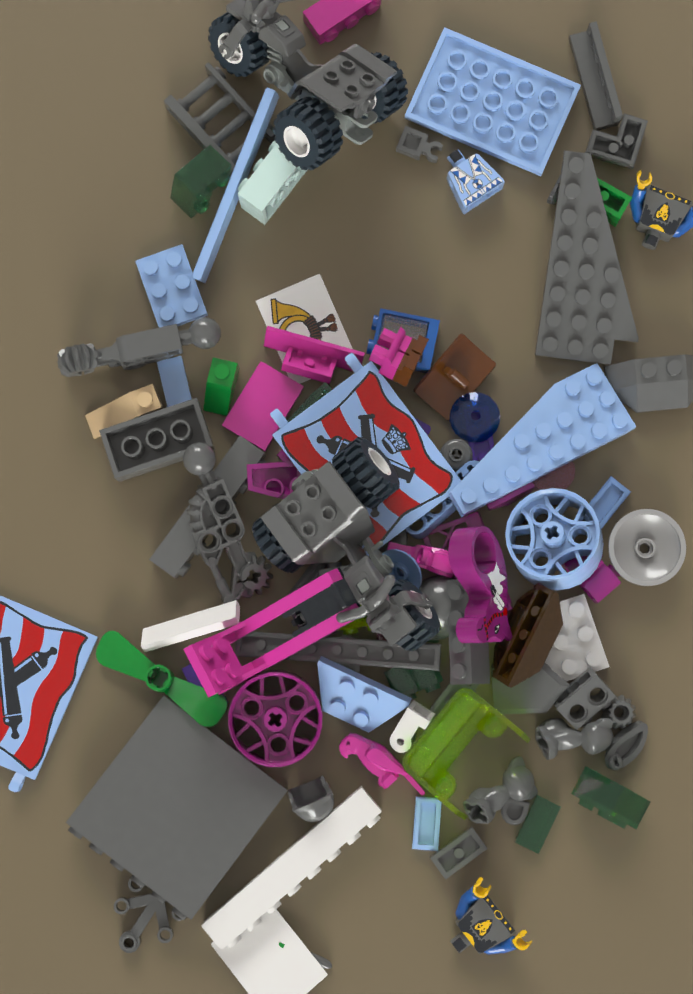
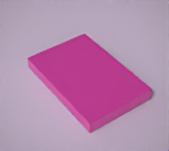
M260 361L224 420L222 427L238 436H242L254 446L266 452L274 439L272 434L280 429L270 416V413L275 409H279L286 418L303 391L304 386Z

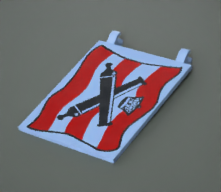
M350 353L345 357V361L354 374L290 422L286 420L279 409L272 411L270 416L280 428L272 436L301 475L306 471L320 469L328 461L333 464L332 458L357 437L365 438L377 446L393 465L400 482L399 489L377 507L372 509L366 507L375 532L369 538L374 544L383 541L384 545L449 497V493L461 480L383 375L379 374V370L374 363L370 361L365 366H362L357 357Z
M0 596V765L16 772L8 789L13 792H19L23 787L26 777L36 780L98 637Z

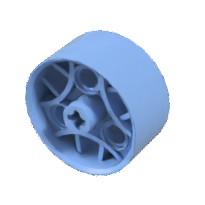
M549 488L529 494L516 505L507 521L505 537L509 553L519 572L534 585L540 583L551 590L570 589L588 579L600 563L604 543L598 518L589 503L574 492L566 489ZM569 506L578 509L574 520L562 516ZM540 514L548 515V519L545 522H536V518ZM587 515L591 521H583L584 516ZM525 520H526V522L529 524V525H522V526H521V524H522ZM531 534L530 546L515 545L516 536ZM580 534L586 535L588 538L584 543L574 542L576 536ZM516 554H523L525 557L520 562ZM580 556H588V558L583 563ZM547 557L548 562L545 565L537 566L535 564L538 558ZM576 558L580 566L566 573L561 565ZM558 570L561 575H554V573Z

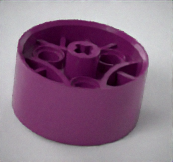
M269 670L248 679L239 688L229 708L228 727L234 744L246 758L266 767H283L303 759L314 748L322 730L323 713L319 697L314 688L305 679L285 670ZM278 676L282 693L265 695L264 678ZM283 677L293 679L298 683L286 691ZM260 679V694L248 689L247 686ZM294 695L301 696L304 699V706L300 709L292 708L289 704L290 698ZM250 700L256 701L259 704V711L256 714L247 713L245 710L246 702ZM316 707L318 710V723L305 716ZM272 712L275 715H278L279 713L282 715L280 718V723H278L276 720L273 722L270 721ZM234 717L247 722L239 731H236ZM300 720L316 728V732L311 740L294 735ZM251 725L258 732L261 740L247 747L239 736ZM276 737H281L286 741V747L280 751L275 750L271 745V741ZM293 741L307 746L295 754ZM264 745L265 757L254 753L252 750Z

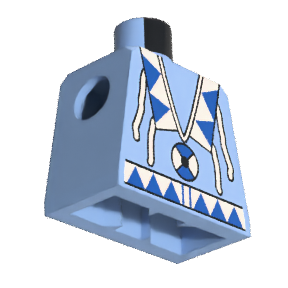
M458 149L447 157L453 166V169L447 173V182L463 214H466L503 189L505 183L503 178L479 154L476 153L465 159Z

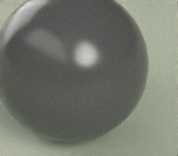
M443 575L424 579L419 588L422 593H426L429 596L428 600L433 603V607L438 615L441 630L435 635L437 637L449 635L448 617L451 609V600L447 591V580H455Z

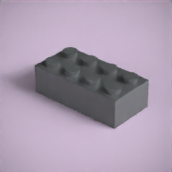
M197 398L99 430L114 478L119 482L183 461L184 452L194 443H206L215 450L200 402Z

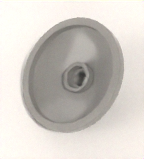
M640 509L628 513L615 524L609 536L608 553L614 569L625 580L640 586H655L670 580L680 570L686 555V541L680 526L669 515L654 509ZM641 544H645L648 547L647 553L640 551Z

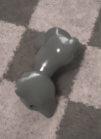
M550 718L537 726L535 740L546 760L555 758L558 751L573 749L580 745L588 754L594 755L605 751L610 746L613 740L611 730L613 721L608 718H601L595 722L588 723L580 732L572 729L561 718Z
M518 756L510 761L508 769L503 773V785L491 788H477L463 802L464 810L471 821L477 824H489L495 817L496 811L500 810L510 797L516 801L531 800L538 794V790L534 785V776L525 767L522 757Z

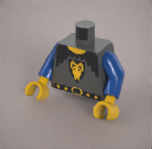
M640 170L636 174L638 185L634 187L630 208L632 218L637 223L636 229L645 233L642 246L655 250L659 240L669 242L672 237L679 238L693 228V201L650 185L652 182L651 172L647 180H640L639 178L642 173Z
M478 878L475 885L466 891L459 900L455 912L457 917L455 922L462 932L450 940V942L459 953L471 944L479 954L484 952L488 955L507 953L516 949L526 950L532 943V940L525 942L522 939L527 934V931L521 930L517 936H514L517 932L488 896L491 885L488 888L481 887L480 884L483 878Z

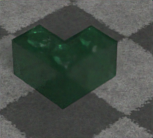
M209 145L174 174L170 199L190 218H193L197 213H204L210 206L209 201L213 193L212 191L218 186L222 188L230 180L229 175L232 165Z
M585 766L571 793L580 798L578 804L591 811L596 807L599 809L597 815L623 829L627 825L637 829L651 802Z

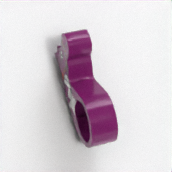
M488 527L458 528L450 538L448 556L454 575L469 596L464 617L458 619L456 624L458 640L461 643L502 642L503 639L511 641L513 636L507 618V572L499 542Z

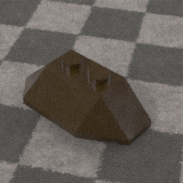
M537 583L533 589L526 592L516 601L508 618L513 636L511 641L503 639L502 642H496L494 646V670H492V677L510 688L541 671L563 626L558 593L540 583Z

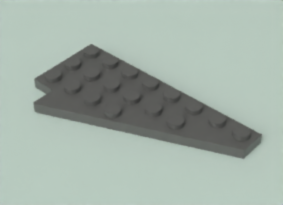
M565 150L535 355L611 365L614 340L638 342L639 338L591 154Z

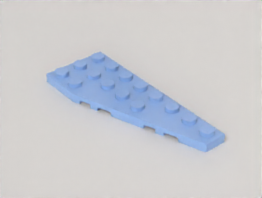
M598 363L555 383L449 493V497L461 517L636 428L635 423Z

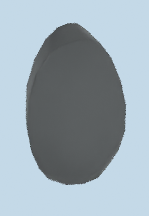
M636 721L624 728L613 738L604 756L607 768L619 770L638 756L647 739V724L642 721Z

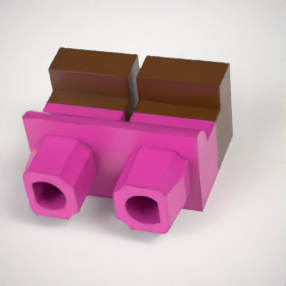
M400 327L398 333L384 328L369 360L381 366L379 374L406 387L429 339L419 335L417 340L409 337L402 327Z

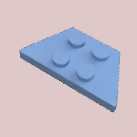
M323 656L320 657L317 663L322 711L368 733L407 708L412 698Z

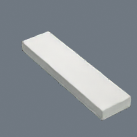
M235 600L144 628L141 648L144 652H148L234 626L239 623L240 605Z

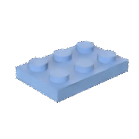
M182 244L135 261L159 328L173 324L180 326L208 316L197 283L192 278L193 272Z

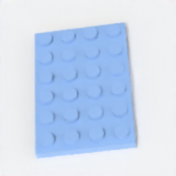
M444 27L404 119L541 176L581 85Z

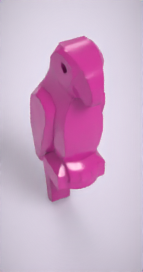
M394 542L388 543L387 550L398 549L408 553L416 560L419 567L449 578L454 576L449 562L448 550L418 544L408 546Z
M351 732L341 740L339 745L341 755L348 758V755L356 754L364 767L378 777V785L380 787L388 788L401 774L421 796L425 794V791L414 777L385 746Z

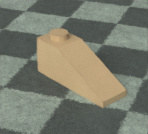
M153 384L129 392L85 416L93 438L96 439L101 437L99 432L101 429L164 408L157 389Z

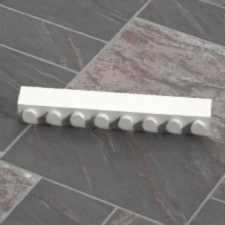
M360 786L333 809L326 818L319 821L203 921L202 928L220 950L226 946L231 949L242 939L240 934L245 929L252 931L261 923L260 916L266 911L271 914L282 904L279 901L286 894L289 897L295 894L302 887L299 883L304 878L308 877L310 880L321 871L319 865L326 859L329 862L333 861L341 853L339 850L341 846L346 842L349 845L355 842L361 836L359 831L367 825L371 828L381 819L378 815L382 812L381 808L366 790Z

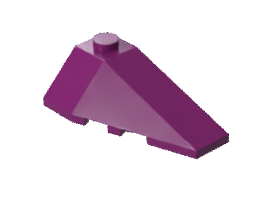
M292 461L246 464L248 490L280 499H285L293 492L291 489L292 483L301 475Z

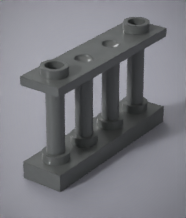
M208 62L205 65L208 78L182 100L180 98L176 100L172 95H169L164 100V104L169 113L230 178L244 143L232 153L228 152L227 154L221 150V143L246 121L250 120L252 123L256 113L226 82V75L218 66L214 68ZM217 84L225 95L201 116L192 118L188 113V107ZM233 102L241 113L215 136L213 134L209 136L204 131L205 125ZM269 123L263 139L266 138L272 144L275 140V134L273 133V126Z

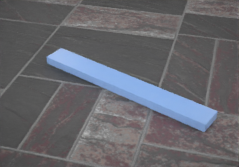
M268 87L265 89L192 273V278L202 283L207 281L238 203V187L249 175L280 97L275 90Z

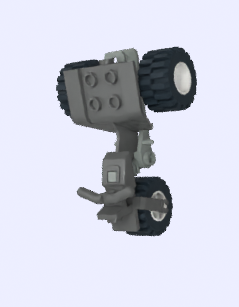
M234 0L226 6L227 12L213 20L212 26L209 27L210 35H208V41L211 43L210 49L213 51L216 61H219L220 66L223 69L226 68L227 72L231 75L235 74L236 77H246L271 60V63L265 67L263 72L264 79L287 93L291 100H297L277 115V118L274 120L275 127H273V133L276 135L274 139L279 145L278 149L285 155L288 162L291 161L295 167L300 166L301 170H314L340 151V146L343 144L342 135L355 144H364L373 136V131L368 127L377 122H382L399 110L406 102L408 89L405 85L407 81L403 78V71L399 70L397 63L394 60L391 61L389 56H382L379 52L373 54L361 46L353 44L327 63L314 65L300 51V49L306 46L302 32L286 15L276 12L280 3L293 0Z
M357 437L332 458L333 464L328 461L320 469L306 471L295 479L291 487L293 492L253 523V535L257 545L267 559L287 573L296 572L304 564L337 562L347 554L351 564L343 570L344 578L357 603L362 606L338 613L336 620L339 623H345L368 616L366 622L372 632L383 634L390 645L397 643L405 650L413 652L440 632V621L433 603L428 600L429 596L426 593H422L407 580L399 579L395 582V577L388 575L392 572L394 564L387 555H382L378 550L383 545V541L374 544L369 538L375 532L366 507L370 509L377 507L399 489L400 482L393 465L384 453L365 438Z

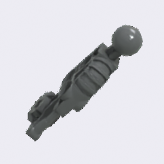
M201 317L191 324L190 329L178 331L177 324L127 334L116 338V342L111 347L96 350L91 343L74 345L61 349L58 352V368L61 371V375L66 377L81 376L83 371L86 375L94 372V368L109 365V367L122 366L124 370L137 369L146 364L182 354V346L194 344L201 349H210L219 342L221 329L215 320Z
M198 442L190 445L183 456L185 468L193 475H198L202 483L197 486L198 489L195 491L197 494L188 501L190 503V508L187 509V514L190 515L188 523L190 527H193L191 532L194 537V543L204 563L211 568L215 577V583L222 596L223 604L238 600L241 596L250 598L254 590L258 595H262V586L267 589L270 588L266 579H273V575L268 573L272 566L269 563H265V557L260 556L257 558L255 552L244 551L240 539L244 535L245 528L223 478L216 477L214 474L215 452L206 443ZM224 499L226 503L225 509L221 512H216V502ZM229 523H235V532L227 535L225 532L226 526ZM206 534H212L213 541L209 546L202 545V539ZM223 548L232 564L230 589L217 565ZM250 570H253L255 572L253 573L252 580L248 578L250 576Z

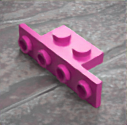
M271 326L266 328L264 347L286 353L281 371L330 384L336 367L352 371L345 361V357L350 353L357 357L361 365L363 364L364 352Z

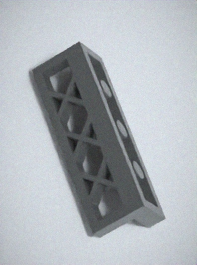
M596 21L589 23L587 31L570 35L569 42L593 129L598 131L618 126L623 114Z

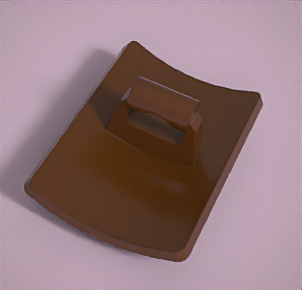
M461 333L415 386L413 391L442 417L450 421L493 371L496 363Z

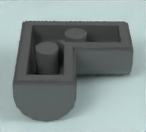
M624 113L617 136L593 129L585 153H590L592 158L633 169L648 120Z

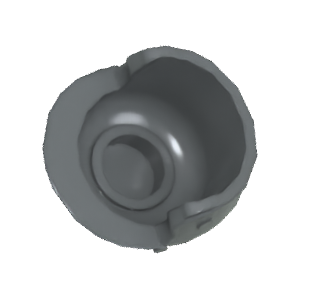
M324 776L288 790V797L293 808L292 811L305 821H321L333 809L334 795Z

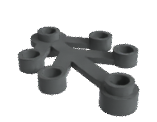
M129 879L128 887L131 891L138 892L142 889V887H133L132 880ZM151 893L132 898L120 897L114 903V910L118 914H125L129 909L146 906L133 928L125 931L119 939V946L126 953H132L138 949L141 944L140 935L155 911L159 926L158 940L162 943H168L174 936L173 929L169 925L165 902L162 904ZM119 901L126 903L127 907L125 910L118 908L117 904ZM172 912V917L175 920H183L180 917H178L174 912ZM161 931H169L170 937L168 939L162 938ZM126 938H131L134 941L132 947L125 945Z

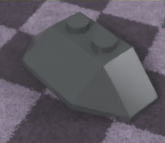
M683 354L633 359L604 367L605 376L620 401L636 413L687 408L693 401V355Z

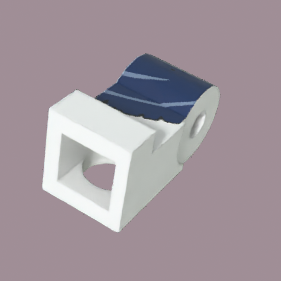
M413 700L390 737L391 747L399 753L408 751L416 741L418 728L421 727L425 730L435 716V713Z

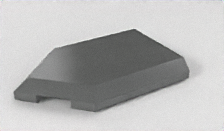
M492 663V665H491V677H492V670H494V664H493V663ZM544 663L540 672L513 688L492 677L494 712L496 715L546 713L570 684L557 675L546 663Z

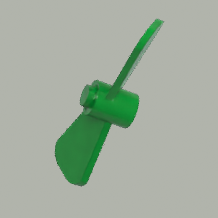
M108 631L102 636L96 649V658L101 665L145 681L150 689L158 693H165L204 727H211L217 724L226 712L228 704L223 695L217 693L208 698L203 687L175 677L173 672L163 665H155L117 631Z

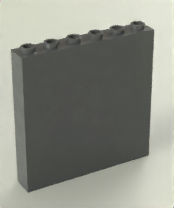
M163 696L66 823L71 826L68 829L70 833L79 839L85 837L91 842L89 847L99 855H102L104 852L111 857L110 863L121 872L124 868L132 874L130 879L142 888L144 885H147L152 889L151 895L162 904L167 901L174 906L172 912L183 920L188 917L192 920L288 790Z

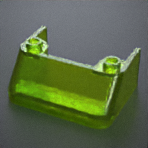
M463 688L454 694L404 755L402 764L404 770L454 814L466 820L468 816L449 800L456 791L457 783L455 778L446 770L478 731L489 738H497L509 728L526 743L531 739L471 689Z

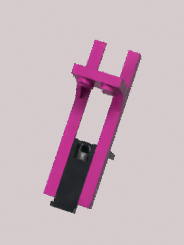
M339 567L316 578L250 618L218 634L191 644L183 650L209 698L217 693L220 695L305 647L342 630L343 626L352 621L339 623L336 620L337 614L359 608L360 604L357 603ZM280 615L284 618L292 615L293 620L291 623L294 627H298V630L292 633L294 638L256 660L241 666L230 644Z

